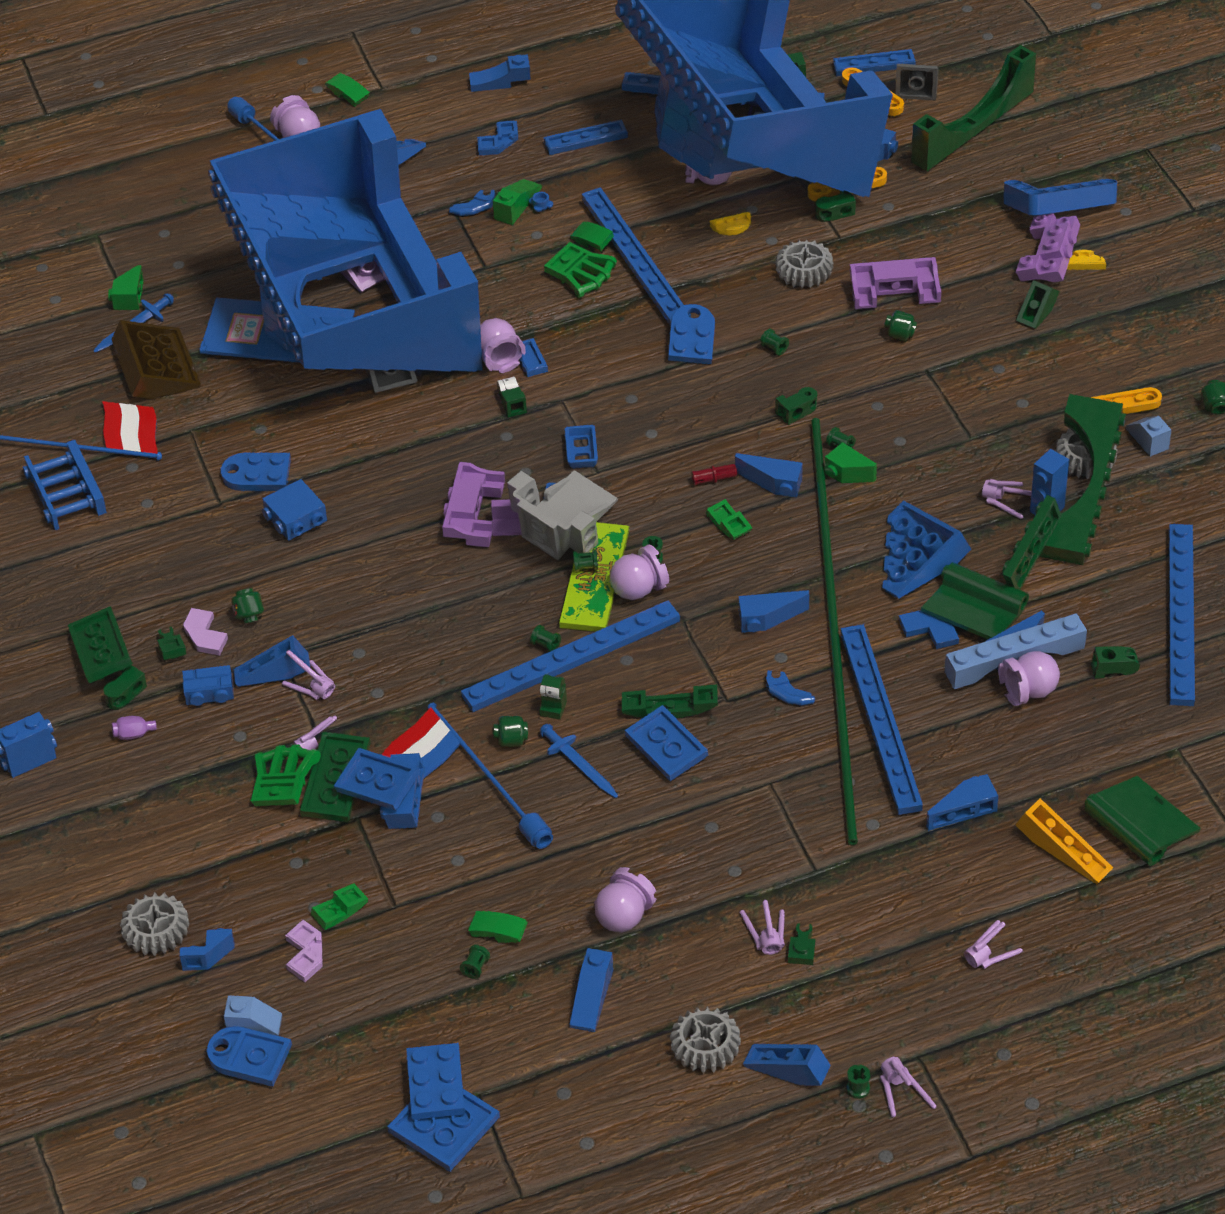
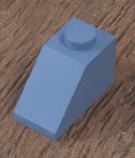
M1160 416L1143 418L1126 425V430L1149 456L1169 449L1171 429Z
M228 995L224 1020L226 1028L238 1026L279 1036L282 1013L255 997Z

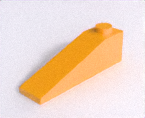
M1041 798L1015 824L1033 843L1096 885L1113 869L1096 850Z

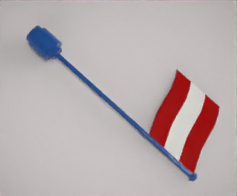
M102 401L105 411L103 434L106 448L77 444L79 449L157 458V461L162 459V454L157 451L155 441L157 425L155 410L153 407ZM0 435V440L67 448V443Z

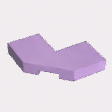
M191 608L183 624L184 631L191 638L198 652L220 656L228 640L227 633L208 630L214 619L213 612Z
M302 920L285 935L286 941L300 950L286 964V968L303 982H306L323 967L322 935L320 931Z

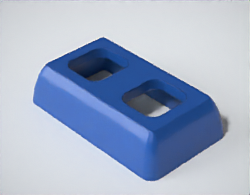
M595 426L566 427L565 437L569 466L571 468L594 467L598 461ZM575 440H588V446H574ZM588 455L590 459L575 460V457Z

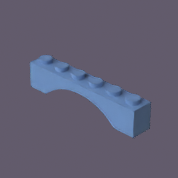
M1076 613L946 654L944 672L954 689L964 687L979 681L986 674L999 667V664L1003 663L1005 659H1017L1033 651L1065 655L1084 649L1087 630Z

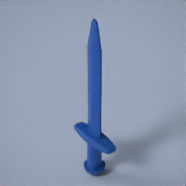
M168 293L164 294L163 298L153 305L145 300H141L145 310L130 321L144 323L151 317L161 322L164 321L159 311L168 304H173V296ZM114 332L103 339L94 349V352H99L113 345L111 339Z
M544 724L540 728L541 736H546L553 743L548 748V755L561 751L600 789L614 798L618 797L611 784L570 746L576 740L575 735L561 738L552 730L553 726L550 724Z

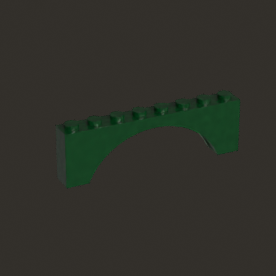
M1020 45L1007 54L1002 69L991 88L980 102L961 118L943 124L939 120L925 114L913 123L911 162L928 171L1033 93L1036 53Z
M1069 394L1064 412V425L1071 429L1088 449L1093 464V475L1082 497L1071 508L1061 514L1062 517L1039 557L1083 565L1085 557H1090L1092 544L1089 543L1090 538H1095L1097 525L1094 522L1095 519H1100L1102 506L1099 503L1100 500L1104 501L1106 497L1107 487H1104L1105 481H1110L1112 469L1109 468V465L1115 462L1117 450H1114L1115 444L1119 445L1121 439L1119 427H1124L1126 413H1123L1122 403Z

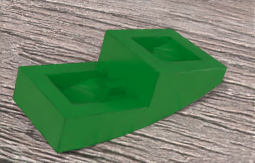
M338 73L325 83L338 98L343 96L354 107L368 98L370 94L361 84L342 73Z
M582 222L570 235L572 240L585 247L591 245L600 251L614 237L613 231L591 222Z
M726 499L706 510V515L733 540L752 530V526L740 511L735 512Z
M353 883L334 891L333 899L312 907L311 915L324 930H327L356 913L368 903V898Z
M476 911L468 931L472 937L494 936L498 943L520 942L528 922L526 919L510 914Z

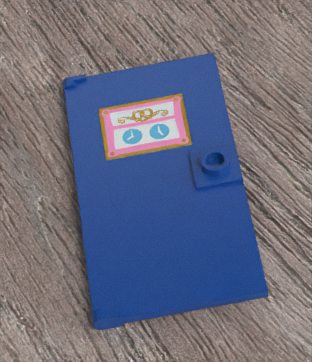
M227 298L215 299L200 346V354L301 363L300 360L297 361L292 352L285 350L265 333L261 301ZM302 305L309 319L320 317L350 319L354 318L355 310Z

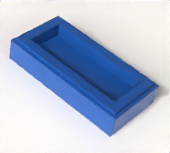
M534 338L522 341L525 345L526 353L525 355L522 354L519 362L526 376L530 377L548 372V366Z

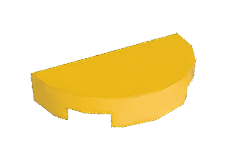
M750 212L710 220V227L722 235L730 236L743 233L750 226Z
M1077 250L1070 257L1067 270L1106 269V262L1102 256L1100 258L1095 255L1094 251Z

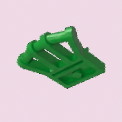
M569 242L544 265V272L560 279L561 283L566 282L574 290L576 297L581 298L591 290H598L602 286V282H606L611 277V270L616 266L617 260L613 256L592 253ZM583 268V269H585V270H587V271H589V272H591V273H593V274H595V275H597V276L595 277V276H593V275H591V274H589V273H587V272H585V271H583V270H581V269ZM573 277L586 282V284L580 285Z
M299 744L292 745L291 747L278 745L275 749L268 752L256 753L255 760L258 775L251 797L252 804L254 806L298 804L302 787H305V776L313 764L319 762L321 753L315 749L308 750L302 748ZM288 757L285 771L280 773L283 759ZM304 758L296 770L298 759ZM272 760V764H271V768H270L269 774H267V772H266L267 762H269V761Z

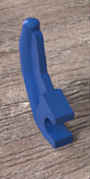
M480 190L473 200L468 203L455 204L449 208V212L458 216H467L488 210L493 206L495 190H491V194L487 196L484 195L483 190Z
M767 670L766 686L770 694L788 704L803 706L815 702V697L810 692L795 689L790 684L785 672H781L779 678H773L772 671Z

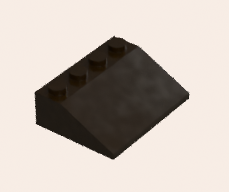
M125 320L119 321L111 340L133 397L154 399L200 388L201 383L180 328Z

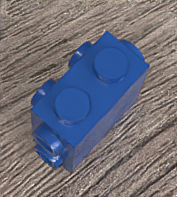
M302 479L262 498L264 506L262 513L267 521L271 520L276 531L279 534H283L288 541L327 521L325 504Z
M40 712L0 729V765L3 771H9L12 778L57 758L54 749L57 748V743L51 734L54 732L49 719L44 720Z

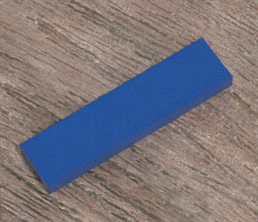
M912 49L833 58L836 77L842 76V72L847 68H857L862 72L872 70L873 72L896 70L897 64L916 65Z
M617 120L544 137V144L549 155L628 138V132L623 121Z

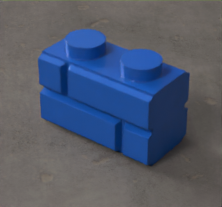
M230 665L182 671L186 705L198 706L208 702L223 703L234 699Z

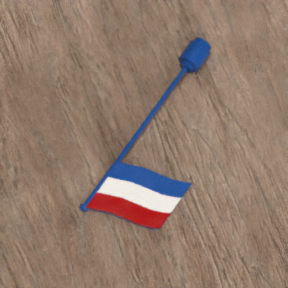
M430 703L427 712L416 724L395 739L382 753L383 756L387 757L393 754L419 753L425 766L424 779L443 764L461 745L522 817L519 823V830L531 845L542 849L552 842V830L539 814H525L436 709L437 705L435 703Z

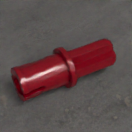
M735 464L720 467L712 465L711 468L691 471L694 486L713 481L717 483V480L735 477L737 475V468Z

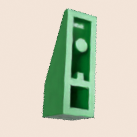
M522 179L502 188L493 199L494 220L513 225L530 204L529 199L542 189V185Z

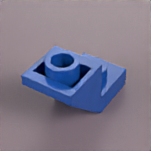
M218 928L216 930H207L206 946L180 947V960L183 971L208 970L235 948L232 929Z

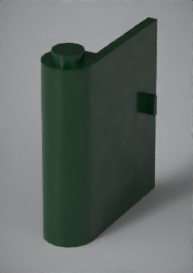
M952 562L943 568L941 574L943 584L921 607V612L983 638L990 639L1009 629L1026 608L1029 593Z
M1139 776L1130 778L1096 794L1093 793L1087 797L1084 803V810L1088 815L1149 866H1153L1160 861L1168 846L1201 830L1197 824Z

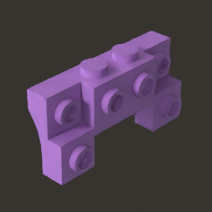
M1054 213L1033 217L1030 232L1034 239L1041 238L1036 255L1020 258L1016 269L1020 281L1034 279L1050 282L1063 281L1080 228V223L1076 216L1056 219Z
M935 257L850 264V278L855 309L877 307L876 295L917 292L919 304L941 302V288Z
M459 462L454 485L449 487L448 491L449 503H445L443 537L466 539V545L489 547L493 533L492 521L478 520L483 496L501 498L505 484L504 472L485 470L471 463Z

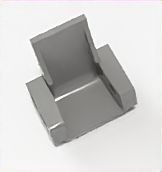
M575 470L568 477L548 487L544 492V499L541 502L535 479L523 471H520L507 482L511 509L519 515L522 537L556 560H559L569 548L577 551V553L590 552L598 544L596 522L618 501L617 497Z

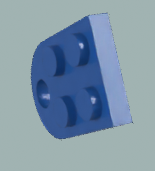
M688 304L674 312L671 321L668 360L712 364L715 319L707 308L696 304ZM696 313L699 315V317L691 318L688 316V314Z
M238 453L232 455L221 466L222 480L227 487L237 491H278L286 487L288 483L291 462L290 453ZM231 470H237L235 473H228Z
M233 1026L224 1028L212 1036L207 1046V1054L211 1066L217 1072L273 1087L290 1051L292 1042L288 1038ZM221 1044H225L228 1046V1048L224 1051L215 1050V1048Z

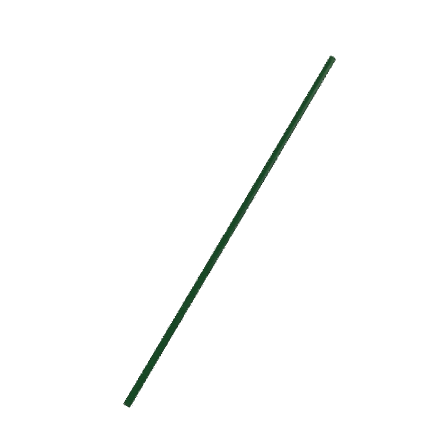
M813 418L811 426L847 838L849 845H856L858 838L820 419Z

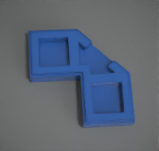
M517 121L497 122L498 135L477 137L479 156L500 154L517 141Z
M921 610L899 615V623L906 637L929 632L936 649L959 644V637L955 628L948 622L921 612Z

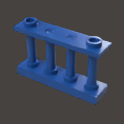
M75 440L66 442L68 452H65V455L36 465L32 464L28 455L24 456L26 466L22 468L26 479H31L45 508L43 510L47 523H52L55 530L59 529L58 517L87 507L95 508L98 516L107 513L104 497ZM67 463L69 465L73 464L71 470L41 480L37 473ZM73 478L81 480L77 485L50 494H46L44 489ZM81 492L88 494L86 499L56 509L51 504V502Z

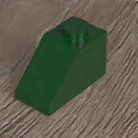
M1033 280L1016 321L1037 329L1052 311L1060 291Z

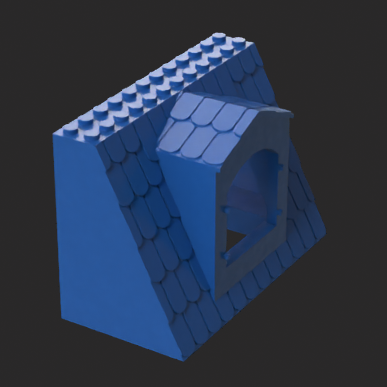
M618 0L615 6L617 17L621 19L625 27L634 36V39L638 41L644 52L648 54L652 62L661 71L658 96L655 102L656 132L660 149L709 179H714V175L761 167L764 169L769 168L791 177L796 176L813 183L818 182L840 191L845 190L862 197L870 196L893 94L872 70L850 74L845 100L826 103L781 48L790 0ZM755 100L765 113L735 118L726 105L736 103L744 105L745 102Z
M381 109L210 160L211 170H208V174L213 183L210 186L213 198H218L219 209L221 213L225 212L226 223L228 227L232 226L234 239L240 242L242 255H247L248 266L251 271H255V279L260 286L265 333L285 350L292 352L297 361L300 360L304 368L322 370L326 368L353 370L355 368L389 371V369L449 372L451 370L483 371L478 280L462 252L436 260L401 199L396 135ZM375 261L398 302L397 304L350 319L333 317L309 319L302 308L301 295L304 286L309 281L315 279L319 281L322 280V277L356 266L363 267L364 264Z

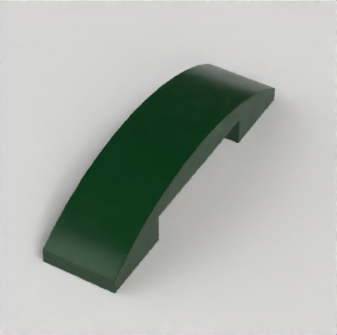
M717 684L693 686L692 693L647 696L646 690L622 692V713L644 718L663 705L675 718L696 715L718 706Z

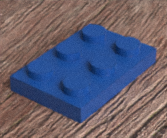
M663 705L625 730V736L669 781H672L708 756V750Z
M358 748L334 787L337 792L396 811L421 771L418 766Z
M459 1043L406 1048L412 1120L465 1114Z

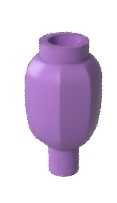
M139 716L120 717L116 723H112L113 737H118L121 740L140 738L147 731L156 730V721H145Z

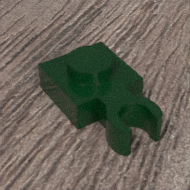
M169 627V633H162L161 629L158 630V648L164 660L187 655L181 635H174L172 627Z
M800 923L796 925V937H790L788 963L814 964L816 939H811L813 933L812 924H809V930L806 932L800 930Z

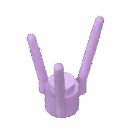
M986 480L982 490V497L987 498L986 503L995 505L1011 515L1022 519L1023 515L996 500L1002 499L1004 492L1031 496L1032 491L1005 487L1023 486V482Z
M290 650L286 652L292 660L313 677L310 683L312 691L287 681H283L282 685L310 695L315 700H318L320 697L326 699L333 693L335 689L334 681L328 678L314 661L310 660V665L318 674Z
M337 716L328 717L310 732L293 741L294 745L299 744L302 748L308 750L317 748L319 745L314 736L336 721Z
M764 900L763 907L767 928L761 932L760 938L745 911L741 910L740 914L756 942L757 950H762L764 954L772 955L780 952L782 947L785 946L783 939L785 912L783 909L779 912L777 932L776 929L772 928L768 901Z
M995 921L970 948L964 951V956L972 967L977 968L981 965L983 969H986L991 964L1022 953L1023 950L1018 948L989 959L991 950L987 943L1005 927L1004 922Z
M898 1057L888 1058L882 1063L881 1070L884 1074L880 1076V1079L884 1084L892 1117L896 1116L889 1083L898 1085L905 1082L907 1086L912 1085L931 1108H936V1104L910 1075L908 1069L903 1066Z

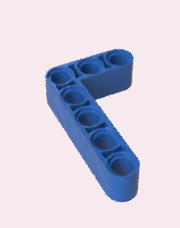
M1101 179L1040 189L1019 180L1004 182V204L1028 215L1050 214L1115 204L1117 202V181L1113 179Z

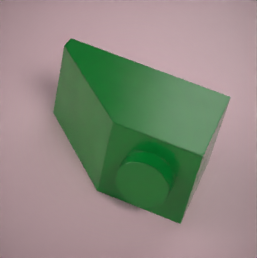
M141 265L135 266L113 280L112 289L108 290L109 302L113 303L114 310L140 309L144 285Z
M842 442L825 456L824 471L829 477L834 478L840 483L874 482L877 476V464Z

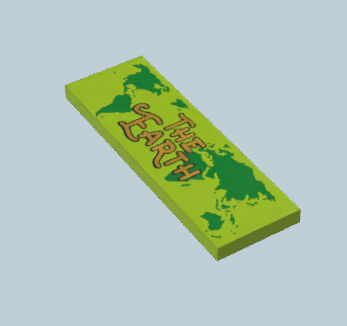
M596 522L598 544L593 549L597 551L598 570L588 568L579 569V572H575L573 565L559 622L560 628L596 632L608 626L615 591L610 584V570L614 563L624 556L629 526Z

